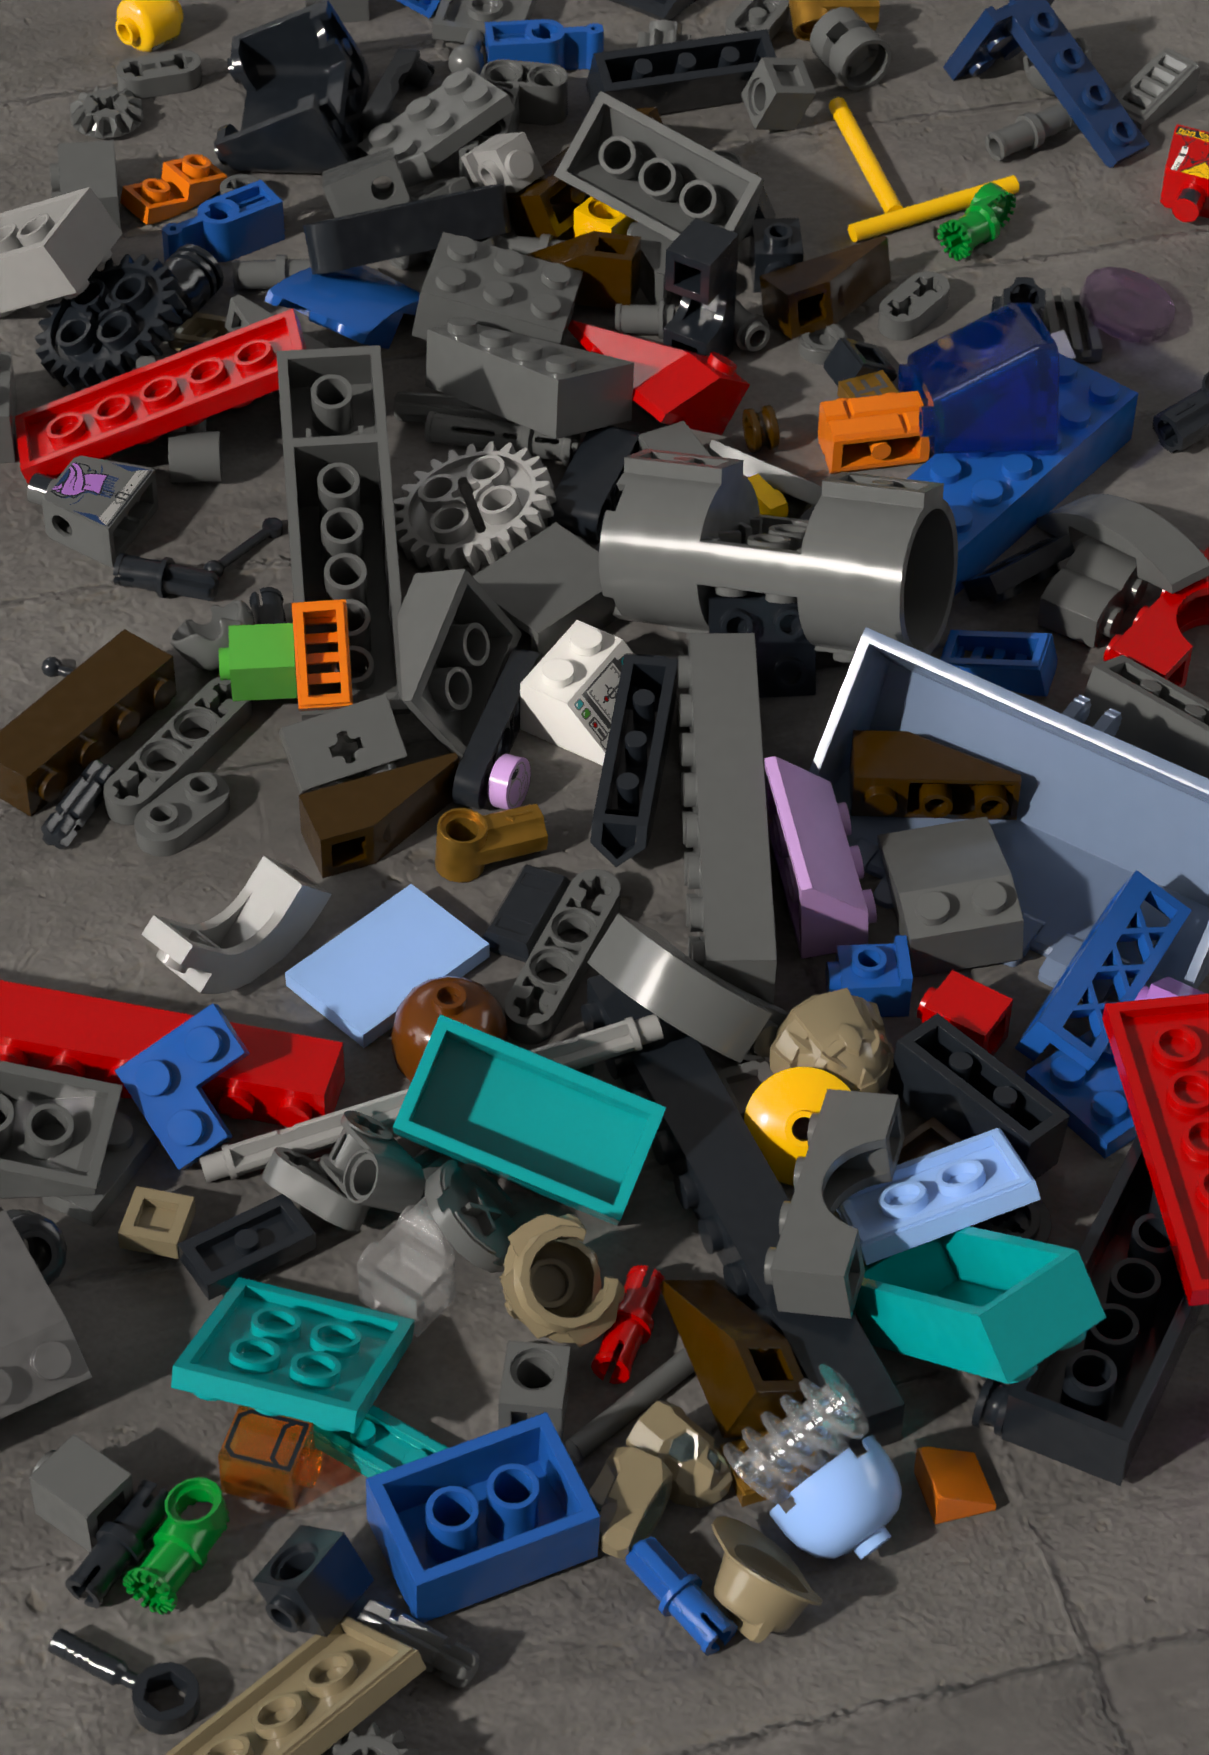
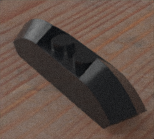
M624 654L592 819L590 843L615 867H618L644 850L651 837L676 700L678 658L654 654Z

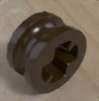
M771 405L762 406L760 412H755L753 408L744 409L742 425L749 451L751 453L760 452L762 446H767L769 450L777 449L780 435L773 407Z

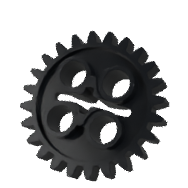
M125 254L119 265H116L113 259L109 258L103 270L98 271L96 268L88 278V287L81 294L72 299H65L63 296L59 304L47 305L46 308L52 317L42 319L38 323L44 332L35 336L36 342L40 345L36 350V354L42 360L41 364L50 376L56 379L62 387L70 384L73 390L78 392L84 385L88 388L101 383V381L130 372L136 367V360L138 358L150 355L162 356L164 353L159 347L161 342L174 341L175 336L170 331V328L177 327L183 323L178 313L186 309V305L181 299L185 292L167 265L163 266L158 258L150 261L145 254H141L134 262L129 254Z

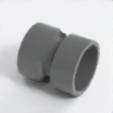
M848 7L832 9L824 14L814 25L810 35L812 52L831 69L832 73L846 87L851 90H864L876 84L885 75L891 63L892 52L890 47L854 10Z

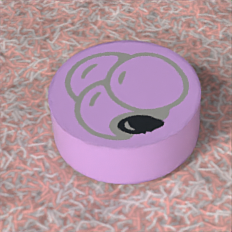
M504 754L495 762L488 782V798L493 807L505 810L520 807L526 797L530 783V764L526 758Z

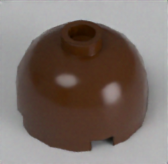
M456 976L428 979L414 987L398 1006L391 1036L392 1053L397 1068L410 1082H412L440 1014L508 1042V1028L501 1005L482 984L466 977Z

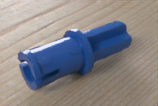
M653 1537L641 1539L632 1547V1550L625 1558L626 1565L660 1601L658 1610L665 1617L672 1615L700 1645L701 1650L706 1656L720 1650V1647L715 1642L717 1638L724 1645L732 1639L738 1626L732 1620H729L701 1589L703 1581L697 1574L688 1575Z

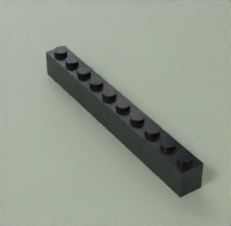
M601 974L588 978L587 1003L581 1006V1015L587 1032L623 1021L631 1016L636 1020L654 1014L614 986ZM658 1017L664 1039L642 1045V1050L632 1051L605 1060L606 1066L613 1079L621 1078L628 1092L667 1107L651 1144L653 1153L660 1165L668 1164L674 1175L675 1191L684 1209L692 1208L698 1219L700 1238L706 1251L709 1254L717 1253L723 1264V1276L728 1291L736 1298L742 1299L748 1308L788 1340L810 1390L799 1404L801 1407V1420L807 1437L813 1444H821L830 1461L848 1448L856 1456L866 1453L867 1450L863 1446L862 1439L873 1435L882 1447L900 1441L905 1403L854 1313L852 1318L848 1319L778 1311L773 1285L766 1284L764 1264L769 1247H777L780 1239V1211L783 1202L789 1201L699 1041Z

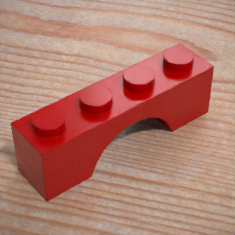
M1209 547L1205 551L1200 549L1209 561ZM1209 576L1173 594L1163 589L1160 597L1151 606L1145 605L1141 608L1134 619L1133 625L1123 635L1116 634L1111 639L1104 653V662L1124 655L1183 688L1187 682L1193 646L1185 639L1182 633L1191 628L1209 624Z

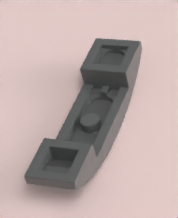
M1108 494L1086 495L1036 518L1037 528L1056 537L1068 534L1071 542H1074L1089 535L1136 558L1138 577L1172 594L1209 576L1208 559L1190 539L1154 511L1129 499Z

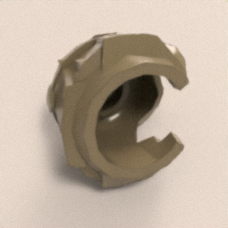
M848 987L813 995L794 1007L778 1027L775 1041L770 1047V1070L775 1074L792 1067H814L835 1075L851 1091L881 1093V1089L885 1086L893 1068L894 1053L891 1042L888 1043L884 1023L877 1003L868 1002L862 997L851 995Z
M550 1214L540 1215L525 1223L508 1236L510 1245L505 1262L503 1263L504 1273L499 1279L501 1280L506 1300L504 1305L507 1313L512 1318H517L526 1325L537 1339L546 1337L558 1343H576L581 1348L598 1338L614 1324L617 1318L618 1305L624 1300L625 1289L618 1278L605 1276L602 1290L597 1254L589 1246L586 1247L581 1243L584 1241L587 1230L580 1219L571 1214L560 1217Z

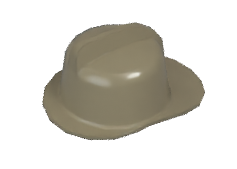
M727 1516L715 1518L712 1528L725 1552L715 1583L714 1595L728 1609L729 1619L738 1626L737 1629L745 1637L754 1643H760L771 1632L783 1633L788 1630L808 1604L821 1606L822 1598L811 1589L791 1557L774 1541L742 1521Z

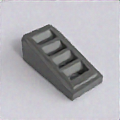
M1166 48L1151 59L1116 95V98L1139 130L1142 131L1196 94L1200 67L1198 63ZM1133 103H1136V104H1138L1139 106H1141V107H1143V108H1145V109L1142 110L1141 108H1139V107L1133 105Z

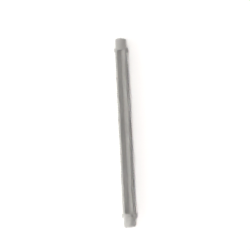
M652 1014L636 1020L631 1016L623 1021L579 1034L574 1038L557 1041L528 1051L575 1070L632 1051L642 1050V1045L664 1039L657 1015ZM408 1089L297 1123L286 1129L275 1130L231 1145L221 1146L222 1151L199 1158L206 1182L209 1183L228 1176L233 1180L239 1178L238 1176L266 1167L276 1147L292 1149L307 1155L334 1146L344 1128L340 1123L344 1112L349 1110L366 1114L384 1124L388 1129L392 1128Z

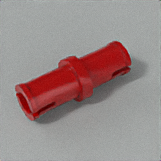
M636 1265L628 1271L624 1285V1300L618 1305L616 1321L606 1330L598 1352L591 1362L594 1374L602 1380L605 1377L610 1362H616L609 1381L612 1384L627 1382L640 1346L647 1343L654 1330L652 1315L662 1294L659 1285L665 1278L658 1270L654 1269L648 1286L643 1287L641 1284L649 1267L646 1265Z

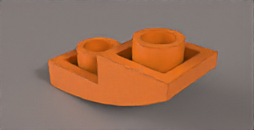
M189 154L181 159L163 162L161 179L149 178L141 183L122 186L120 203L143 223L150 225L180 215L203 203L220 191V184L228 176L212 164L207 157Z

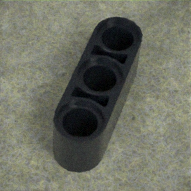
M615 426L588 431L554 492L556 502L550 504L554 515L548 518V527L556 522L576 536L600 541L606 510L616 511L623 492L618 489L617 482L624 473V457L638 452L639 434L643 433Z

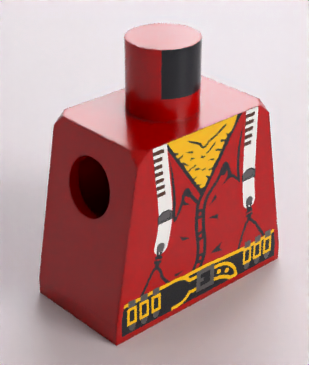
M1177 124L1174 129L1165 167L1160 203L1164 207L1171 208L1173 215L1182 222H1193L1198 216L1209 219V132Z

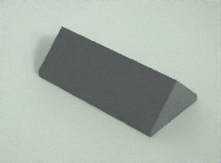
M602 91L597 95L554 174L558 179L673 242L697 218L738 233L739 244L751 232L764 184L763 178Z

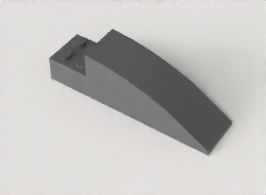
M380 345L277 351L293 603L346 599L353 704L387 694L393 715L411 714V710L406 706L402 698L397 615L402 606ZM337 624L306 626V634L337 632ZM338 643L307 645V654L338 652ZM339 663L308 665V674L340 672ZM341 683L309 685V695L341 693ZM337 709L301 711L302 720Z

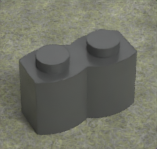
M1092 537L1086 538L1077 547L1066 567L1054 576L1045 589L1040 601L1038 625L1092 648L1097 647L1105 636L1112 638L1122 623L1124 612L1130 605L1136 607L1141 602L1148 586V582L1137 575L1136 558Z

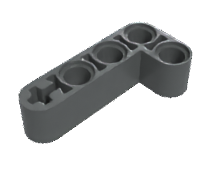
M508 59L490 61L483 67L480 76L507 93L515 110L459 149L460 177H467L471 189L476 187L461 159L463 155L496 134L516 133L520 123L555 125L566 119L568 116V73L564 68L549 63Z

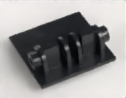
M765 595L708 597L709 633H755L759 698L816 695L815 646L807 640L801 627L798 602L789 604L771 603L765 600Z

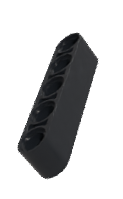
M505 184L467 189L303 225L312 274L335 272L437 249L443 232L465 236L474 241L513 232Z

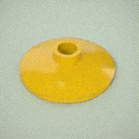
M806 1066L781 1070L763 1081L754 1091L747 1104L744 1122L779 1182L794 1186L793 1176L796 1160L799 1156L806 1157L809 1148L808 1139H799L793 1134V1123L801 1117L810 1118L812 1113H820L827 1089L851 1091L842 1080L827 1071Z

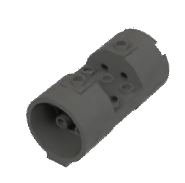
M645 449L624 457V473L617 482L618 489L623 492L616 511L606 510L599 548V573L602 593L604 597L614 599L616 607L613 615L616 618L668 626L667 630L686 633V639L689 640V633H709L708 597L750 596V592L765 593V600L771 603L789 604L798 602L800 623L807 640L815 646V651L833 653V659L836 661L852 662L866 627L928 655L937 646L950 614L958 566L956 523L951 507L943 499L944 483L840 472L822 481V495L810 519L803 520L760 514L755 490L748 478L743 475V460Z

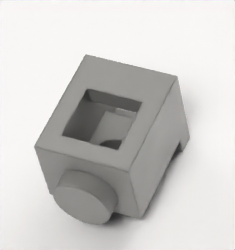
M525 132L496 134L461 157L476 188L505 184L506 193H517L544 175V171Z

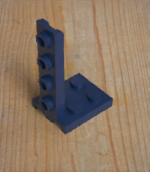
M1008 0L1009 3L997 10L993 6L986 8L943 66L953 81L968 73L975 77L986 71L994 63V60L1003 57L1005 61L1010 60L1023 50L1107 167L1119 164L1144 151L1150 145L1052 9L1051 4L1054 0Z

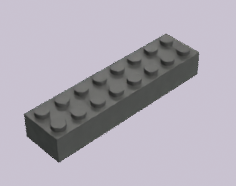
M689 633L688 656H678V688H687V694L677 695L676 698L677 727H687V733H678L679 766H689V772H680V805L691 807V812H682V845H686V848L693 847V852H684V886H688V889H695V894H686V928H690V932H697V936H688V957L726 982L774 1005L777 954L755 633Z

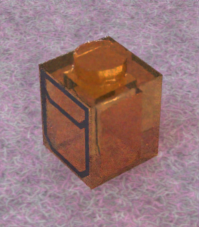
M239 1405L218 1454L221 1490L223 1493L295 1511L304 1487L311 1489L314 1487L321 1469L322 1451L315 1449L313 1423L283 1415L267 1416L257 1412L254 1408Z

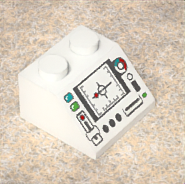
M576 620L520 683V729L603 766L624 654L633 653L625 641Z

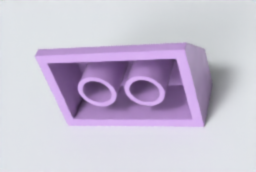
M776 756L764 758L768 836L801 959L836 953L837 945L868 944V924L877 922L876 906L871 889L862 890L859 879L864 878V867L859 846H849L847 836L851 835V821L846 802H836L830 781Z

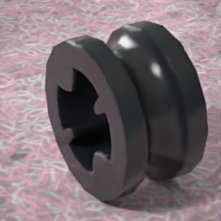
M987 1378L974 1408L972 1425L980 1428L983 1424H990L994 1428V1434L1002 1437L1008 1394L1014 1383L1007 1385Z

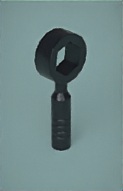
M64 1628L57 1630L50 1641V1653L63 1660H67V1662L82 1668V1670L111 1685L122 1684L131 1689L134 1714L139 1724L149 1732L159 1735L175 1734L187 1729L196 1720L200 1711L199 1683L194 1673L185 1666L174 1662L157 1663L146 1668L141 1674L130 1670L124 1660ZM170 1685L186 1694L184 1704L160 1712L148 1703L151 1692Z

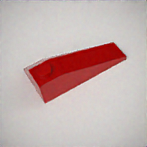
M571 320L567 327L587 351L634 362L632 400L664 424L671 425L684 421L692 430L722 436L750 386L747 381L735 373L737 365L727 357L716 352H711L709 356L573 320Z

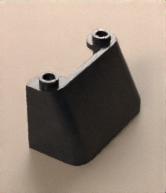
M329 0L320 1L233 37L231 57L227 59V65L233 80L238 84L242 83L246 89V98L241 130L238 131L235 126L227 124L220 127L217 131L214 149L219 161L223 165H229L234 171L323 174V171L360 159L361 152L357 145L362 142L364 127L360 123L359 118L367 105L369 72L361 51Z

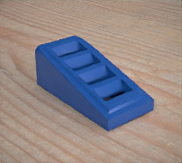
M950 630L940 660L1009 691L1033 696H1048L1058 664L1052 633ZM965 650L973 651L971 658H963ZM986 655L992 656V659H985Z

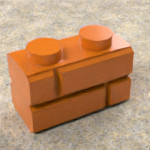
M919 391L889 392L883 395L858 398H838L820 403L818 441L823 455L825 454V461L830 474L920 464L929 460L932 435L931 422L926 410H924V404Z

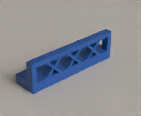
M1136 870L1111 898L1016 1044L1015 1049L1034 1061L1051 1043L1089 1071L1109 1043L1102 1020L1106 1003H1098L1092 980L1112 979L1118 1002L1135 1001L1138 993L1145 986L1192 910ZM1144 900L1170 918L1166 927L1146 926L1140 907ZM1157 940L1153 946L1152 941ZM1136 941L1143 963L1123 965L1116 943ZM1105 960L1108 966H1102ZM1127 978H1133L1130 984ZM1082 998L1083 1004H1078V1002ZM1088 1017L1094 1037L1090 1047L1063 1028L1068 1018Z

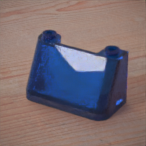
M1008 303L910 353L907 364L899 365V392L919 391L921 399H928V406H920L919 432L921 437H929L930 446L934 454L1057 450L1060 378L1058 347L1031 303Z

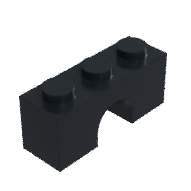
M695 218L666 249L665 290L681 295L682 299L676 314L663 329V344L709 356L711 352L719 353L725 357L731 354L734 341L738 233Z

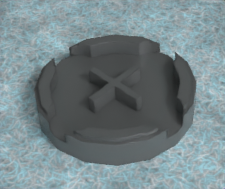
M448 1160L426 1179L425 1197L429 1211L441 1233L464 1258L474 1266L490 1273L504 1272L503 1263L505 1262L510 1245L508 1236L516 1231L515 1224L511 1219L517 1213L514 1208L515 1205L502 1187L481 1168L469 1163L460 1168L457 1165V1160Z

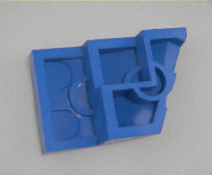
M367 265L323 274H312L310 267L287 277L271 287L264 301L276 307L293 308L308 316L309 321L364 345H380V348L389 349L403 313L416 316L420 292Z

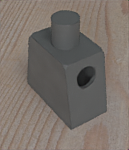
M388 148L323 171V189L334 217L337 218L411 202L409 187L432 179L434 176L424 151L398 160L394 148ZM380 176H386L392 180V183L387 187H379L373 181Z

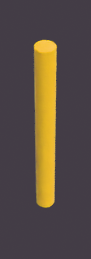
M842 97L832 99L828 108L884 213L902 209L903 206L846 101Z
M1014 175L991 181L1012 194L1019 192V182ZM987 183L849 224V237L853 242H858L967 209L977 191Z

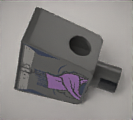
M87 456L73 458L58 478L35 473L30 479L27 488L28 501L43 507L45 530L50 539L110 567L114 566L118 555L127 550L159 508L155 469Z

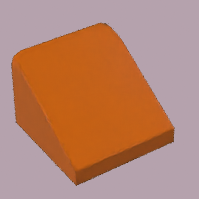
M921 1447L917 1449L914 1474L934 1524L996 1510L995 1500L974 1452L937 1447Z

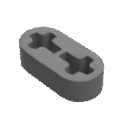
M172 50L131 57L123 60L116 67L118 91L131 90L133 96L139 99L191 91L202 83L201 58L197 53L190 50Z
M930 271L918 272L910 276L881 301L878 317V330L886 338L899 341L912 339L921 333L948 308L950 292L948 279L942 274Z
M276 1147L261 1175L262 1179L269 1186L329 1223L346 1230L358 1231L371 1208L349 1201L345 1193L335 1182L320 1171L316 1161L292 1149Z

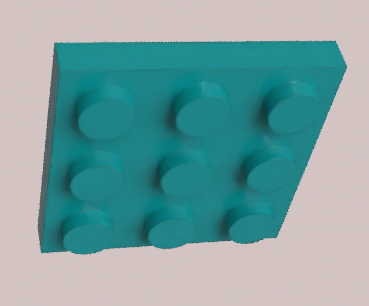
M238 1277L174 1363L171 1388L193 1393L198 1398L207 1401L222 1400L251 1407L267 1416L283 1415L315 1423L319 1428L327 1431L343 1430L355 1433L412 1343L415 1320Z

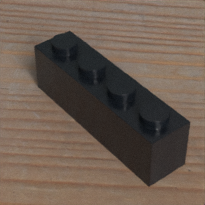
M767 29L593 54L586 88L592 105L599 92L602 91L633 109L657 107L659 114L744 102L741 94L761 58L777 57Z

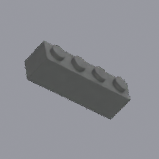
M1124 655L1093 666L1083 695L1091 699L1090 702L1092 704L1089 716L1084 724L1093 727L1100 717L1104 715L1105 711L1110 708L1121 712L1122 720L1116 736H1114L1115 738L1209 779V703Z

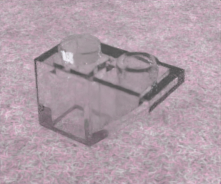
M424 1196L417 1204L408 1205L403 1210L396 1226L380 1242L374 1241L367 1246L357 1264L360 1302L373 1310L414 1319L413 1335L417 1338L456 1298L454 1249L434 1221Z

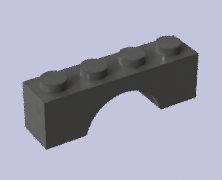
M827 1089L820 1113H812L810 1117L807 1135L809 1148L806 1157L799 1156L796 1160L793 1176L795 1192L792 1201H784L779 1216L780 1239L777 1247H769L764 1264V1278L766 1284L773 1285L778 1311L851 1319L865 1274L858 1229L840 1221L834 1216V1213L847 1198L856 1192L873 1185L892 1181L905 1136L898 1095Z

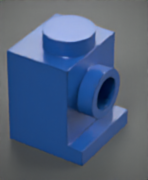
M906 935L895 936L894 943L837 945L836 961L826 962L825 978L827 993L848 987L851 995L862 997L868 1002L877 1003L881 1017L909 1016L913 974Z

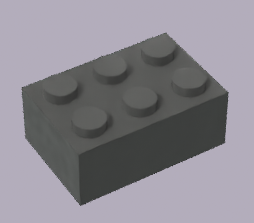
M443 232L420 292L412 336L427 340V329L447 325L448 320L451 318L466 317L475 319L477 324L563 345L568 332L567 327L574 314L583 272L559 263H551L523 255L514 250L502 249L474 241L465 236Z

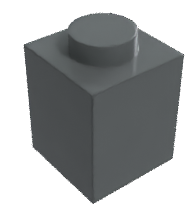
M75 1434L57 1450H51L44 1454L29 1476L35 1513L89 1552L98 1542L95 1535L105 1522H113L134 1495L131 1474Z

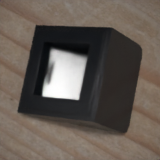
M845 337L839 338L823 365L825 371L837 387L839 381L881 370L885 372L891 382L898 376L896 370L876 345Z

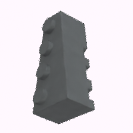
M466 317L451 318L448 320L447 325L427 329L426 387L447 395H453L458 400L554 439L631 421L634 362L477 324L475 319Z

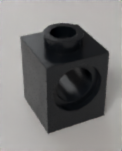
M299 1525L253 1579V1583L267 1603L266 1612L277 1626L290 1633L300 1631L328 1637L374 1581L344 1532L306 1525Z

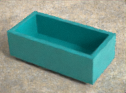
M440 1014L394 1122L393 1133L465 1164L475 1165L487 1173L617 1226L622 1218L667 1107Z
M971 1226L866 1265L855 1305V1311L872 1346L1006 1384L1017 1383L1029 1378L1037 1371L1038 1363L1056 1351L1065 1350L1079 1344L1085 1339L1088 1329L1106 1318L1078 1250Z

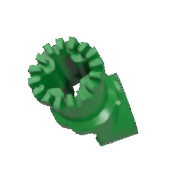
M989 182L983 185L974 195L970 206L962 217L957 220L951 219L939 226L940 228L937 231L940 233L938 239L942 240L940 242L941 246H946L943 251L945 253L949 252L948 256L950 258L954 257V260L958 261L970 256L973 248L979 244H987L997 239L1000 234V226H1006L1003 223L1004 220L1009 222L1008 214L1013 215L1014 213L1011 207H1016L1014 203L1016 202L1015 196L995 183Z
M201 1477L187 1479L177 1484L168 1493L165 1500V1512L168 1518L153 1537L155 1547L139 1568L136 1567L128 1571L123 1578V1586L127 1587L126 1592L134 1594L132 1598L136 1601L142 1597L144 1600L140 1605L145 1608L149 1603V1610L153 1613L156 1610L160 1615L167 1614L168 1611L172 1612L178 1603L177 1592L191 1573H196L204 1567L208 1561V1552L222 1536L223 1531L226 1532V1522L230 1523L228 1515L230 1513L222 1491L217 1483L210 1479ZM196 1502H210L213 1504L211 1511L200 1519L185 1520L181 1518L182 1513L187 1507L195 1505Z

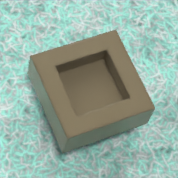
M136 1186L118 1231L119 1247L179 1259L178 1243L186 1240L196 1213L195 1197Z

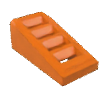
M346 599L292 603L299 711L340 709L352 705L353 690ZM337 624V632L306 634V626ZM338 643V652L307 654V645ZM339 663L340 672L308 674V665ZM341 683V693L309 695V685Z

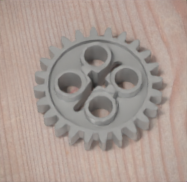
M490 441L484 450L477 452L474 444H469L465 455L459 456L457 452L450 450L448 453L449 461L441 463L436 459L430 460L433 470L429 473L423 471L414 472L418 483L402 485L401 489L405 497L394 499L393 501L397 511L394 513L396 539L399 548L402 549L407 560L414 559L419 569L430 565L432 572L442 571L447 565L449 570L462 569L463 566L469 565L471 572L475 574L478 572L481 562L488 561L489 564H492L498 560V556L506 555L514 550V547L518 544H523L531 539L530 532L545 530L546 527L543 519L553 517L554 512L550 504L556 502V496L547 467L543 466L539 456L531 458L530 452L526 447L515 452L512 443H507L500 451H497L494 442ZM465 483L470 485L484 521L486 530L483 533H477L460 487Z

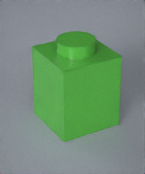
M293 623L228 626L229 647L219 648L220 680H231L232 700L249 701L297 698Z

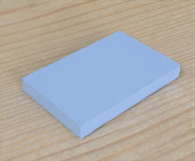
M410 884L286 971V986L360 1046L365 1048L393 1028L398 1006L414 987L432 978L442 976L463 977L490 957L489 943L414 885Z
M995 1128L897 1165L891 1182L873 1185L856 1192L837 1208V1212L844 1223L858 1229L863 1260L868 1265L1041 1200L1036 1181L1001 1128Z

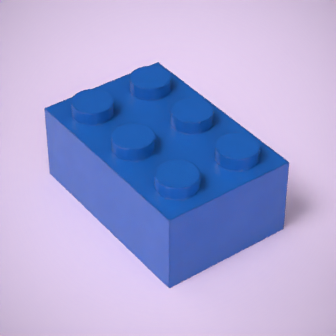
M547 1412L366 1478L367 1521L412 1617L422 1623L598 1557L600 1515Z

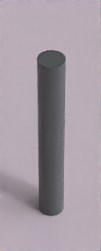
M685 1347L565 1441L567 1451L575 1459L582 1461L691 1375L695 1370Z

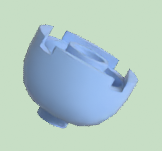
M873 1435L862 1439L863 1446L867 1450L862 1456L857 1458L853 1451L848 1448L791 1491L790 1494L793 1496L796 1505L789 1512L785 1513L779 1504L770 1511L769 1514L782 1532L800 1550L816 1558L835 1559L854 1550L860 1560H862L892 1537L885 1526L899 1510L902 1496L899 1474L890 1457Z

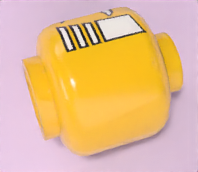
M122 0L117 8L116 32L121 41L126 45H131L143 52H152L177 39L181 32V24L184 18L183 10L178 0Z

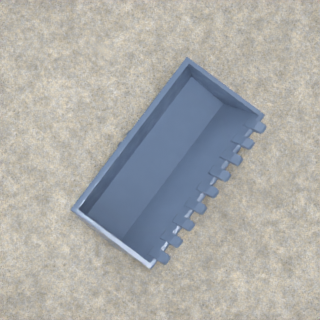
M866 627L809 772L831 782L837 803L846 802L851 821V835L847 836L849 846H859L864 874L868 873L881 879L873 894L875 904L886 909L893 908L877 835L969 820L963 818L851 816L849 767L853 730L908 731L1021 775L1022 783L1017 819H988L1012 874L1023 915V958L1029 950L1047 957L1039 969L1038 979L1040 982L1051 987L1055 986L1111 898L1137 870L1192 910L1145 985L1150 987L1151 983L1168 976L1198 989L1209 973V779L1115 738L1114 736H1116L1122 720L1121 712L1110 708L1105 711L1104 715L1100 717L1093 727L1084 724L1089 716L1092 704L1090 702L1091 699L1079 694L1061 714ZM1145 900L1142 902L1140 907L1146 926L1166 927L1170 918ZM1157 940L1152 941L1153 946ZM1136 941L1116 943L1123 965L1143 963ZM1022 959L1002 962V964L1008 967H1016ZM1106 960L1102 966H1108ZM1127 978L1129 984L1133 978ZM1112 979L1092 980L1098 1003H1104L1115 989Z

